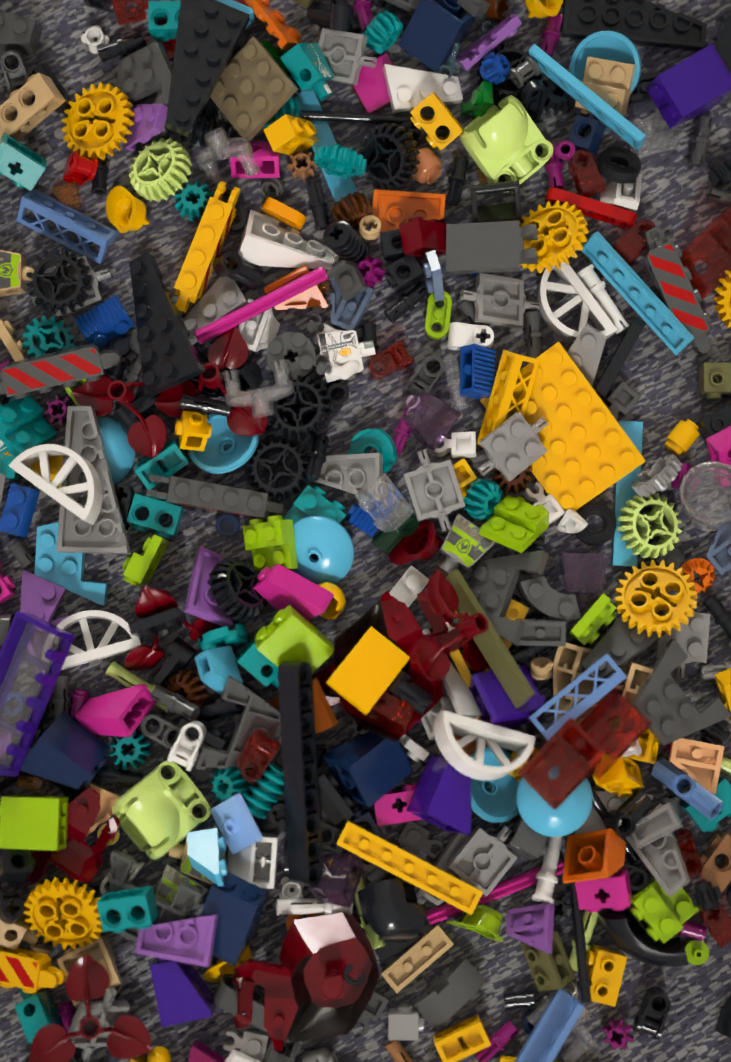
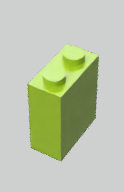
M290 605L285 609L279 610L275 614L273 621L267 627H262L255 638L257 650L277 667L283 661L307 662L310 664L313 673L334 653L332 641Z
M2 796L0 801V848L49 851L65 849L67 844L69 797Z

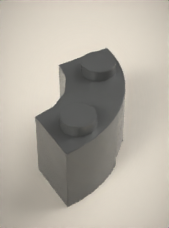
M545 576L517 583L525 601L533 609L546 617L557 620L581 619L575 594L565 595L555 591L548 584Z
M464 958L453 964L440 979L428 987L413 1006L432 1028L440 1024L446 1026L455 1018V1013L469 1000L472 1002L479 997L482 992L480 988L486 980L468 959Z

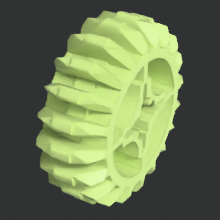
M161 138L159 142L153 140L150 146L145 144V149L138 151L139 156L133 158L134 164L129 167L131 172L128 176L136 192L150 202L154 200L158 203L161 199L168 200L169 195L175 196L176 191L182 189V184L188 182L186 176L192 173L190 171L192 163L189 153L180 143L175 142L171 138L167 140Z
M659 493L649 494L647 497L643 496L641 498L639 495H635L632 498L633 500H628L625 503L626 507L620 510L624 516L617 519V521L622 523V526L618 527L617 530L623 531L624 535L620 537V540H627L625 548H632V554H640L642 558L650 557L651 559L665 556L667 551L674 549L673 544L680 541L676 534L683 532L678 528V525L683 521L677 520L676 516L680 511L672 510L675 503H667L668 497H660ZM645 506L652 508L647 514L641 515L639 513ZM653 536L660 537L656 544H648L649 539H652Z

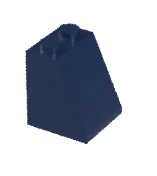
M420 0L398 44L408 55L416 57L423 62L426 68L438 72L447 64L476 17H473L456 3L457 0Z
M63 711L27 754L21 771L78 789L84 781L89 784L98 771L94 768L100 770L108 759L104 755L111 747Z
M372 731L323 755L332 775L340 784L339 789L343 795L347 794L351 799L367 807L373 805L413 772L409 764L410 758L399 744L400 739L397 742H393Z
M228 873L223 876L224 886L212 884L200 917L218 914L212 955L236 966L256 934L268 891Z

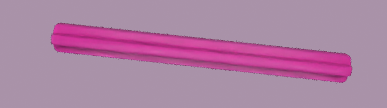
M319 267L194 332L195 337L202 344L327 280L328 276L325 269Z
M561 859L558 861L557 876L563 874L564 863ZM542 866L499 882L487 897L483 894L481 895L477 905H484L537 884L536 874L541 871ZM446 903L426 911V917L429 924L433 925L464 911Z

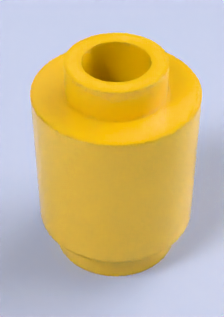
M689 419L686 422L680 420L666 437L667 441L664 446L677 456L686 453L700 436L697 431L699 427Z

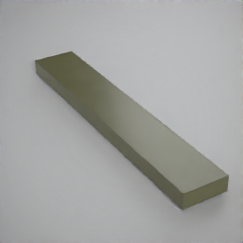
M452 570L445 578L457 593L459 599L458 609L456 610L457 614L467 612L471 616L476 613H482L486 617L488 630L476 635L473 640L515 708L523 706L535 695V692L459 570Z

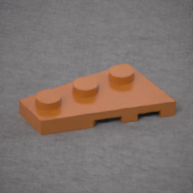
M244 0L252 8L253 13L258 19L268 23L266 30L270 35H274L279 39L277 44L281 49L290 50L296 44L304 43L301 40L302 35L294 27L290 28L285 23V16L278 10L272 9L269 5L270 0Z
M374 189L373 215L378 217L381 222V232L400 229L399 226L408 223V219L417 216L423 217L424 220L437 219V221L444 220L446 194Z

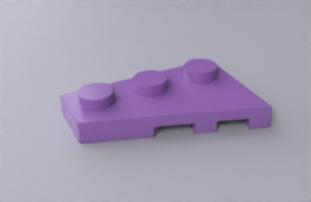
M515 14L509 15L455 55L453 58L458 66L466 71L488 52L493 51L502 40L510 38L517 33V28L522 24L520 19Z
M200 546L196 551L184 612L222 627L228 626L229 629L233 622L229 615L223 616L222 609H217L216 601H212L213 594L208 592L211 586L207 583L210 579L209 573H211L217 563L223 561V555Z
M218 914L152 924L146 929H140L138 931L135 953L209 967L211 966Z

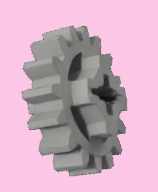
M667 454L663 459L660 457L657 460H650L638 472L637 479L632 482L633 485L631 487L640 498L643 496L647 497L650 493L653 495L658 491L662 492L676 479L677 472L682 469L681 466L683 464L674 454L670 456Z

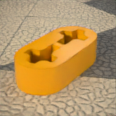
M267 197L261 208L268 215L297 230H301L307 220L300 212L270 197Z

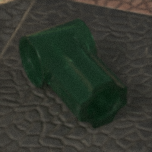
M397 505L389 512L388 522L371 541L383 553L388 555L404 536H410L418 529L419 522L404 505Z

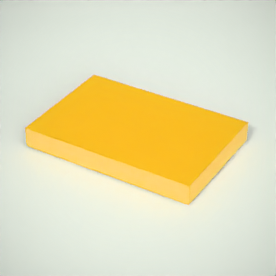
M371 626L326 684L366 715L410 657Z

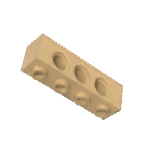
M39 72L30 76L25 85L13 91L9 95V99L0 105V138L5 133L19 142L66 101L50 77ZM35 96V101L31 104V100ZM17 111V117L14 120V114Z

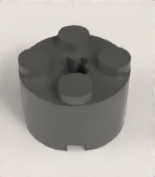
M285 332L275 337L269 343L267 362L272 374L279 381L289 384L288 377H292L296 382L298 375H301L305 381L306 377L311 376L316 366L313 364L316 358L315 349L312 342L300 332ZM293 354L296 362L291 363L290 360H287L289 359L288 355Z

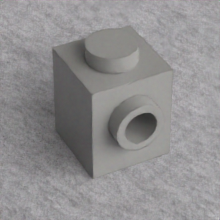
M410 1004L398 1005V1008H388V1040H418L419 1032H423V1016H419L418 1010Z

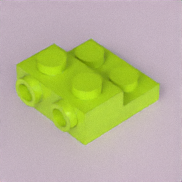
M507 495L494 507V515L480 527V535L523 553L549 528V512L542 505L534 506L526 503L525 499L520 496L512 497Z
M282 515L267 517L268 522H264V519L249 520V525L243 526L245 550H252V559L256 571L261 572L266 567L270 569L276 564H280L289 570L298 569L293 520H283Z
M155 534L152 538L148 537L142 551H145L144 555L134 552L132 556L129 555L126 558L122 567L125 570L123 580L139 587L141 584L149 585L170 541Z
M603 593L568 634L582 646L586 643L591 645L599 637L600 633L597 630L602 624L607 627L616 617L613 613L616 607L610 602L611 599Z
M655 878L647 884L646 888L632 896L631 905L633 907L630 908L632 914L639 921L643 919L648 928L645 930L655 942L659 940L664 944L684 928L682 924L699 911L698 907L693 906L691 898L683 888L672 897L668 896Z

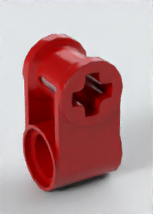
M73 151L71 155H68L63 180L70 184L76 182L79 186H83L95 177L98 159L93 158L91 160Z

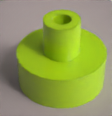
M691 938L685 942L683 946L689 963L701 965L707 961L709 949L703 941Z

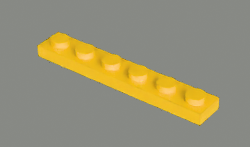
M349 820L336 843L340 847L470 915L473 914L483 893L479 888Z

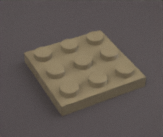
M253 36L227 64L210 97L245 141L250 142L298 88L261 42Z

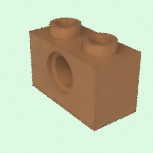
M720 831L719 834L715 833L709 840L708 845L710 847L705 854L701 853L696 858L693 871L707 882L711 881L714 887L719 886L720 891L723 892L731 881V836ZM719 854H724V862L721 865H715V857Z

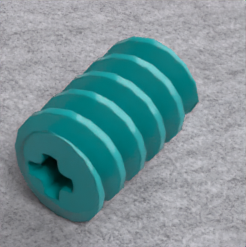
M267 761L270 771L261 769L264 779L255 778L259 786H249L253 794H243L251 815L260 819L267 817L265 810H272L271 802H278L277 794L281 795L284 793L283 770L270 761Z

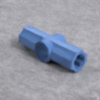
M662 758L653 766L651 773L653 777L709 820L717 817L721 812L724 803L667 759ZM691 784L690 790L687 793H683L684 786Z

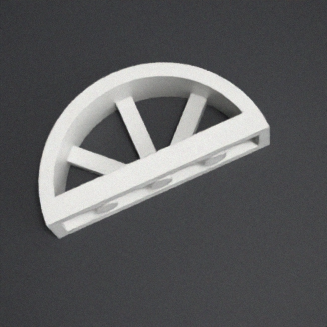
M562 262L561 269L558 270L556 266L552 267V270L555 271L564 284L547 282L550 273L545 269L539 282L537 301L539 302L538 306H540L539 310L542 318L554 333L568 341L574 342L587 324L588 317L598 331L607 336V339L616 333L617 328L570 265ZM546 290L572 294L574 298L552 312L547 301ZM579 304L581 306L578 331H575L562 324L558 318Z
M44 444L22 452L10 463V468L83 521L94 525L101 510L103 489L96 469L83 456L61 445ZM48 457H69L51 482ZM39 460L41 475L30 468L31 465ZM78 463L85 473L87 482L59 488L75 464ZM88 491L85 507L69 496L70 494Z
M87 610L78 612L67 617L56 626L65 630L79 621L87 651H83L71 644L69 652L75 655L66 657L61 670L125 653L141 645L139 637L131 634L128 623L125 620L106 611ZM97 618L111 621L112 623L98 647L94 649L87 619ZM118 626L124 629L131 637V639L108 645ZM53 634L49 635L44 646L42 660L50 663V660L45 658V653L48 649H53L54 644H58L60 637Z
M445 710L433 719L434 736L442 755L457 771L473 779L488 781L506 776L520 767L528 759L534 748L536 736ZM453 734L463 736V738L456 741ZM473 740H476L475 760L461 749ZM485 743L501 767L483 764ZM500 747L517 752L511 763Z

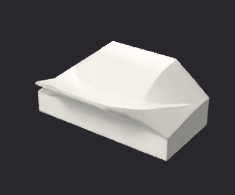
M639 174L630 183L610 182L601 189L600 201L636 211L640 203L642 174Z
M248 298V302H249V303L255 301V300H252V299H249V298ZM272 308L239 324L238 330L245 340L248 350L257 353L261 349H268L269 343L277 335L280 323L276 320Z

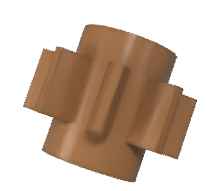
M300 149L299 154L295 156L290 155V160L293 164H288L287 169L288 171H294L292 174L294 180L299 177L305 182L306 177L309 175L311 177L315 176L311 168H316L317 164L311 161V152L306 155ZM306 163V168L303 166L300 169L298 168V164L303 165Z

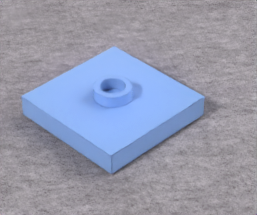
M240 793L210 809L232 855L263 839Z

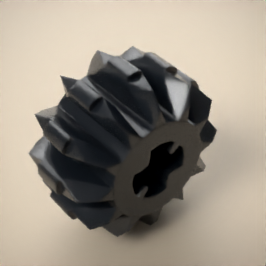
M548 78V81H542L548 90L544 104L546 105V113L554 109V116L558 115L559 110L565 115L568 112V108L573 109L575 107V99L550 78Z

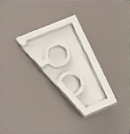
M388 64L383 66L393 113L411 111L433 90L445 105L458 104L463 101L457 76ZM425 106V107H423L422 109L432 108V107H430V106Z

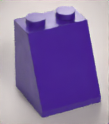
M711 44L658 75L646 87V90L668 127L672 129L711 110L731 92V73L714 45Z
M519 665V668L535 692V695L518 708H515L493 671L472 675L470 691L481 713V721L513 729L531 722L529 716L546 703L543 693H539L535 686L536 679L531 676V671L528 672L525 665ZM543 712L536 719L543 717L545 712Z
M441 753L439 756H429L406 811L447 832L469 835L471 831V778L457 771Z
M155 957L150 965L161 1027L212 1017L216 1008L212 1001L213 993L194 966Z

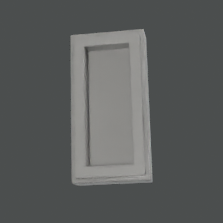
M668 802L644 815L636 823L635 831L631 836L636 847L641 849L683 825L673 804Z

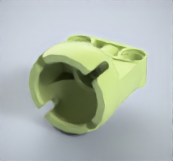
M511 95L503 98L498 103L501 110L496 105H492L483 117L477 116L464 128V132L459 135L461 143L488 180V184L498 183L499 177L503 174L506 182L519 180L520 185L539 170L553 154L552 144L541 134L521 102ZM538 144L542 147V154L539 157L535 153Z
M167 761L161 763L130 788L112 806V812L120 820V827L140 851L145 852L147 857L153 860L163 857L182 841L188 832L195 830L211 814L208 802L187 774L175 762L169 763ZM162 768H167L171 771V779L167 780L162 777ZM194 806L202 810L203 815L201 819L194 817L192 814Z

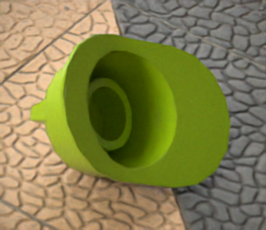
M476 905L473 914L467 913L461 922L447 921L448 924L475 931L491 940L504 942L503 938L499 936L502 914L488 906Z

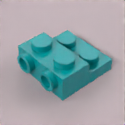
M30 394L21 399H15L13 396L8 404L4 406L0 403V440L16 457L32 447L44 445L54 440L57 435L54 429L42 417L44 410Z
M308 485L293 503V506L283 517V520H293L294 524L305 517L324 516L341 524L347 515L344 513L346 508L339 502L334 500L331 503L324 498L327 493L320 487L315 485L312 488Z

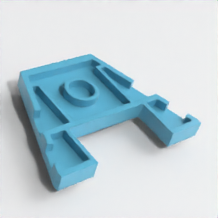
M59 521L38 526L34 575L62 586L66 590L97 604L106 605L108 582L84 580L85 553H59L56 551Z

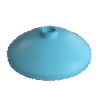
M600 31L589 35L577 46L571 59L570 73L579 81L583 82L588 56L636 65L631 93L634 91L640 78L641 60L636 46L629 38L615 31Z
M209 414L207 418L208 423L212 424L211 437L207 439L205 450H188L189 456L199 469L207 473L222 474L231 472L241 467L251 458L257 448L259 435L245 437L236 435L229 429L226 416Z
M99 416L97 420L113 484L116 485L130 472L135 460V451L131 448L128 442V435L118 421Z
M324 516L305 517L293 524L298 569H291V571L317 585L323 582L335 584L342 580L349 572L354 560V545L347 530L335 520ZM311 554H317L319 559H312Z
M489 747L485 748L483 764L501 767ZM501 749L507 757V759L509 760L511 754L505 751L504 749ZM475 753L471 756V758L474 759V760H475ZM510 774L488 781L471 778V809L482 819L493 823L505 822L514 818L519 813L516 803V792L519 782Z
M546 760L535 764L525 772L517 787L516 803L522 819L531 829L545 836L560 837L576 831L587 820L592 808L593 797L588 779L577 767L562 760ZM558 795L561 797V802L555 805L553 804V798Z

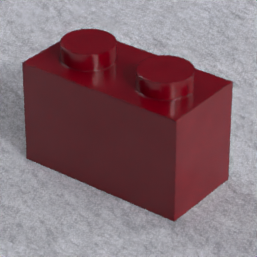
M421 216L408 219V223L399 226L404 255L425 257L426 252L434 250L437 257L445 255L447 223L438 222L437 219L424 220Z

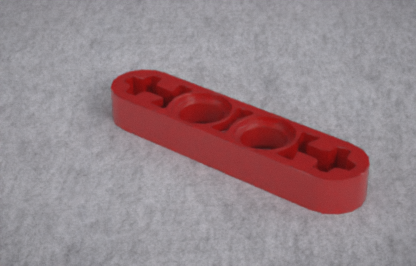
M548 188L544 201L545 203L549 201L552 206H554L557 200L560 201L561 205L567 201L570 207L575 205L578 210H581L583 216L625 229H633L635 226L637 214L630 210L558 188Z

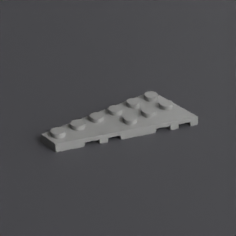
M68 406L65 447L83 456L96 469L102 484L103 501L94 525L83 521L60 504L56 551L59 553L131 554L95 409L92 406ZM64 456L63 465L66 463L69 457ZM78 463L75 464L67 475L61 487L87 482L85 473ZM88 491L70 494L69 496L85 507Z

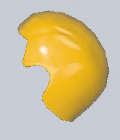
M319 583L320 587L334 595L320 616L326 620H335L345 609V595L333 583Z

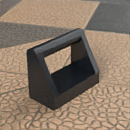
M519 180L470 186L472 223L519 220L521 225ZM513 191V203L477 206L476 195Z

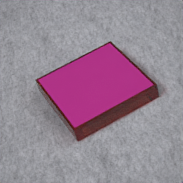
M387 52L376 57L377 63H374L376 64L375 68L362 66L357 86L350 85L365 113L376 114L391 106L383 66L384 64H394Z

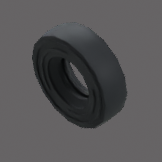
M609 147L600 154L597 168L603 177L612 182L630 183L640 173L641 160L630 150L621 147ZM612 162L621 163L627 168L617 167Z
M598 502L587 503L577 510V513L585 521L590 515H598L604 523L603 529L599 533H591L586 527L582 531L575 533L576 537L584 544L591 546L602 545L615 534L617 526L616 517L605 504Z

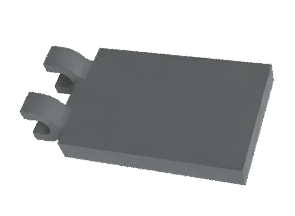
M519 220L446 224L447 275L520 271V264H538L536 248L523 250V240H538L536 224L520 227Z

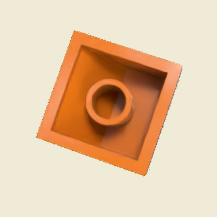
M611 828L567 835L562 882L572 883L609 878L624 866L626 842Z

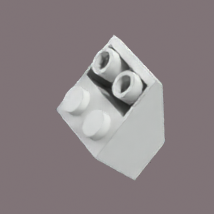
M260 832L263 839L233 855L230 849H228V873L260 888L274 889L276 884L279 834Z

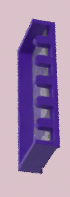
M20 611L16 612L0 651V775L18 777L75 637L74 634L66 632L33 614Z

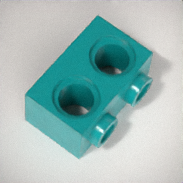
M148 1V30L152 39L159 42L176 39L181 1ZM160 20H167L165 25H157Z
M174 438L165 444L162 451L155 458L147 456L135 464L134 471L146 488L151 490L159 483L149 481V475L170 477L189 464V456L184 449H180L179 442Z
M135 493L126 522L133 524L132 529L145 533L147 528L156 531L155 535L169 539L170 535L177 537L185 509L181 506ZM142 508H148L149 517L144 521H140L138 512ZM170 514L173 518V523L169 527H163L161 524L162 517Z
M152 886L104 893L97 901L103 932L112 931L113 933H120L127 930V928L133 927L139 930L146 929L153 924L159 915ZM136 906L142 907L145 913L139 912ZM112 909L117 910L120 913V916H116L112 912Z

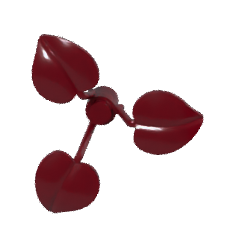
M236 326L222 333L211 345L208 351L209 363L204 364L206 372L200 374L201 378L198 379L197 391L195 385L190 380H187L163 391L154 401V404L165 414L181 418L182 411L197 412L180 409L182 393L198 397L201 395L203 385L205 384L210 389L219 387L235 407L230 411L229 417H227V425L236 435L244 437L261 435L265 432L268 423L266 410L259 400L253 397H245L238 405L222 384L223 376L220 371H224L225 367L229 370L241 368L247 362L249 356L248 346Z
M101 376V379L86 382L72 391L79 405L92 406L95 409L96 416L109 414L114 407L113 400L128 407L140 420V422L134 423L128 432V442L137 453L155 458L164 448L167 440V428L164 421L157 415H150L144 419L131 404L134 398L133 387L144 386L143 381H128L125 384L122 381H112L106 376Z
M441 570L436 571L427 583V603L438 616L446 613L448 618L462 619L458 624L460 635L443 644L440 648L432 639L421 641L416 650L421 672L430 681H437L445 677L450 668V660L443 651L463 638L465 639L462 643L464 647L462 657L465 663L473 671H483L489 667V664L473 638L488 630V621L482 613H476L471 616L467 612L463 614L454 613L459 605L457 593L450 582L443 576Z
M143 586L141 595L135 605V614L137 617L145 619L175 607L178 608L177 600L167 590H157ZM199 617L193 621V625L189 624L188 621L183 623L188 630H191L189 636L194 641H198V638L203 639V634L222 627ZM158 636L154 638L151 647L139 645L132 649L124 660V668L136 671L155 668L165 656L162 650L157 649Z
M85 954L73 964L66 979V991L69 998L75 1002L85 999L86 1015L79 1022V1030L66 1035L65 1029L61 1025L48 1024L43 1026L34 1036L28 1062H69L76 1051L75 1044L70 1038L82 1036L85 1039L91 1040L96 1038L99 1033L111 1032L107 1037V1048L113 1057L121 1060L132 1059L151 1052L152 1044L145 1025L135 1016H119L114 1023V1028L101 1027L99 1019L91 1014L90 999H99L106 993V989L109 987V976L106 969L89 954Z

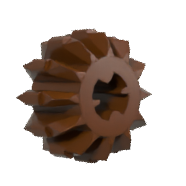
M358 191L353 194L348 193L347 196L341 197L340 201L334 203V207L331 209L333 221L348 222L356 230L363 217L373 215L371 202L364 193H359Z
M527 467L517 475V479L514 478L510 482L506 481L499 470L492 469L493 472L499 474L493 475L491 480H500L498 483L499 488L502 485L506 486L504 494H508L510 487H512L513 493L516 495L519 493L518 486L525 490L527 485L524 481H532V477L525 475L532 471V467Z
M187 669L178 672V674L170 678V684L166 687L175 694L183 695L186 701L198 707L206 703L205 698L209 695L205 690L208 685L201 681L200 675L198 676L196 670L189 671Z

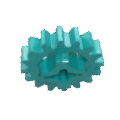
M332 144L331 147L328 145L326 147L319 146V149L316 148L314 164H318L317 167L325 168L324 172L326 174L335 175L342 179H349V176L355 177L356 175L361 177V174L364 175L367 160L363 159L364 156L356 155L357 152L354 149L346 148L339 144Z
M45 316L41 317L40 322L34 318L31 325H26L24 330L26 333H23L21 340L25 341L22 343L21 348L28 349L25 357H37L75 348L76 345L72 344L75 336L68 335L71 327L64 328L63 320L56 323L54 316L51 317L50 321H47Z

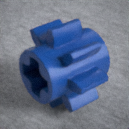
M494 52L483 57L484 61L481 62L482 65L479 68L482 78L487 82H494L496 85L505 81V76L510 71L507 58L503 54L500 55L498 53L495 55Z

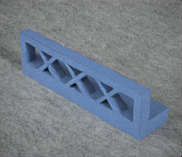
M34 188L21 198L17 222L83 256L86 255L87 258L99 264L103 263L108 245L116 239L118 231ZM27 209L34 212L37 218L36 221L25 217ZM46 221H53L59 231L54 232L50 230ZM72 231L76 233L80 242L75 243L71 241L67 232ZM89 242L100 246L99 254L91 251L88 245Z
M606 653L530 715L529 719L543 736L550 741L627 676ZM607 661L614 669V672L605 679L597 678L598 667ZM594 671V677H587ZM583 679L594 680L591 691L586 695L578 694V685ZM575 687L574 693H568L572 688ZM574 696V703L566 711L558 710L561 697ZM555 703V709H548ZM543 712H553L554 721L545 728L536 719Z
M564 989L556 990L514 1062H553L584 1009L580 999Z

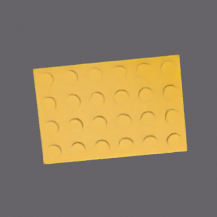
M557 342L536 358L540 362L524 419L530 425H533L541 417L545 418V422H548V426L537 433L547 452L529 467H532L531 472L547 494H552L566 512L568 509L578 510L646 462V459L562 344ZM531 363L520 370L522 376L528 373ZM521 385L514 389L513 396L515 400L522 395ZM482 398L480 401L487 408L489 398ZM514 409L507 413L506 420L515 413Z

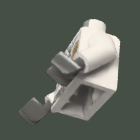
M316 313L309 315L307 330L311 333L319 331L317 338L320 355L316 356L313 363L316 366L317 373L320 375L325 374L326 382L329 383L338 379L347 380L352 375L362 372L364 368L361 357L376 354L373 340L358 343L356 331L335 329L325 323L321 324L322 318Z

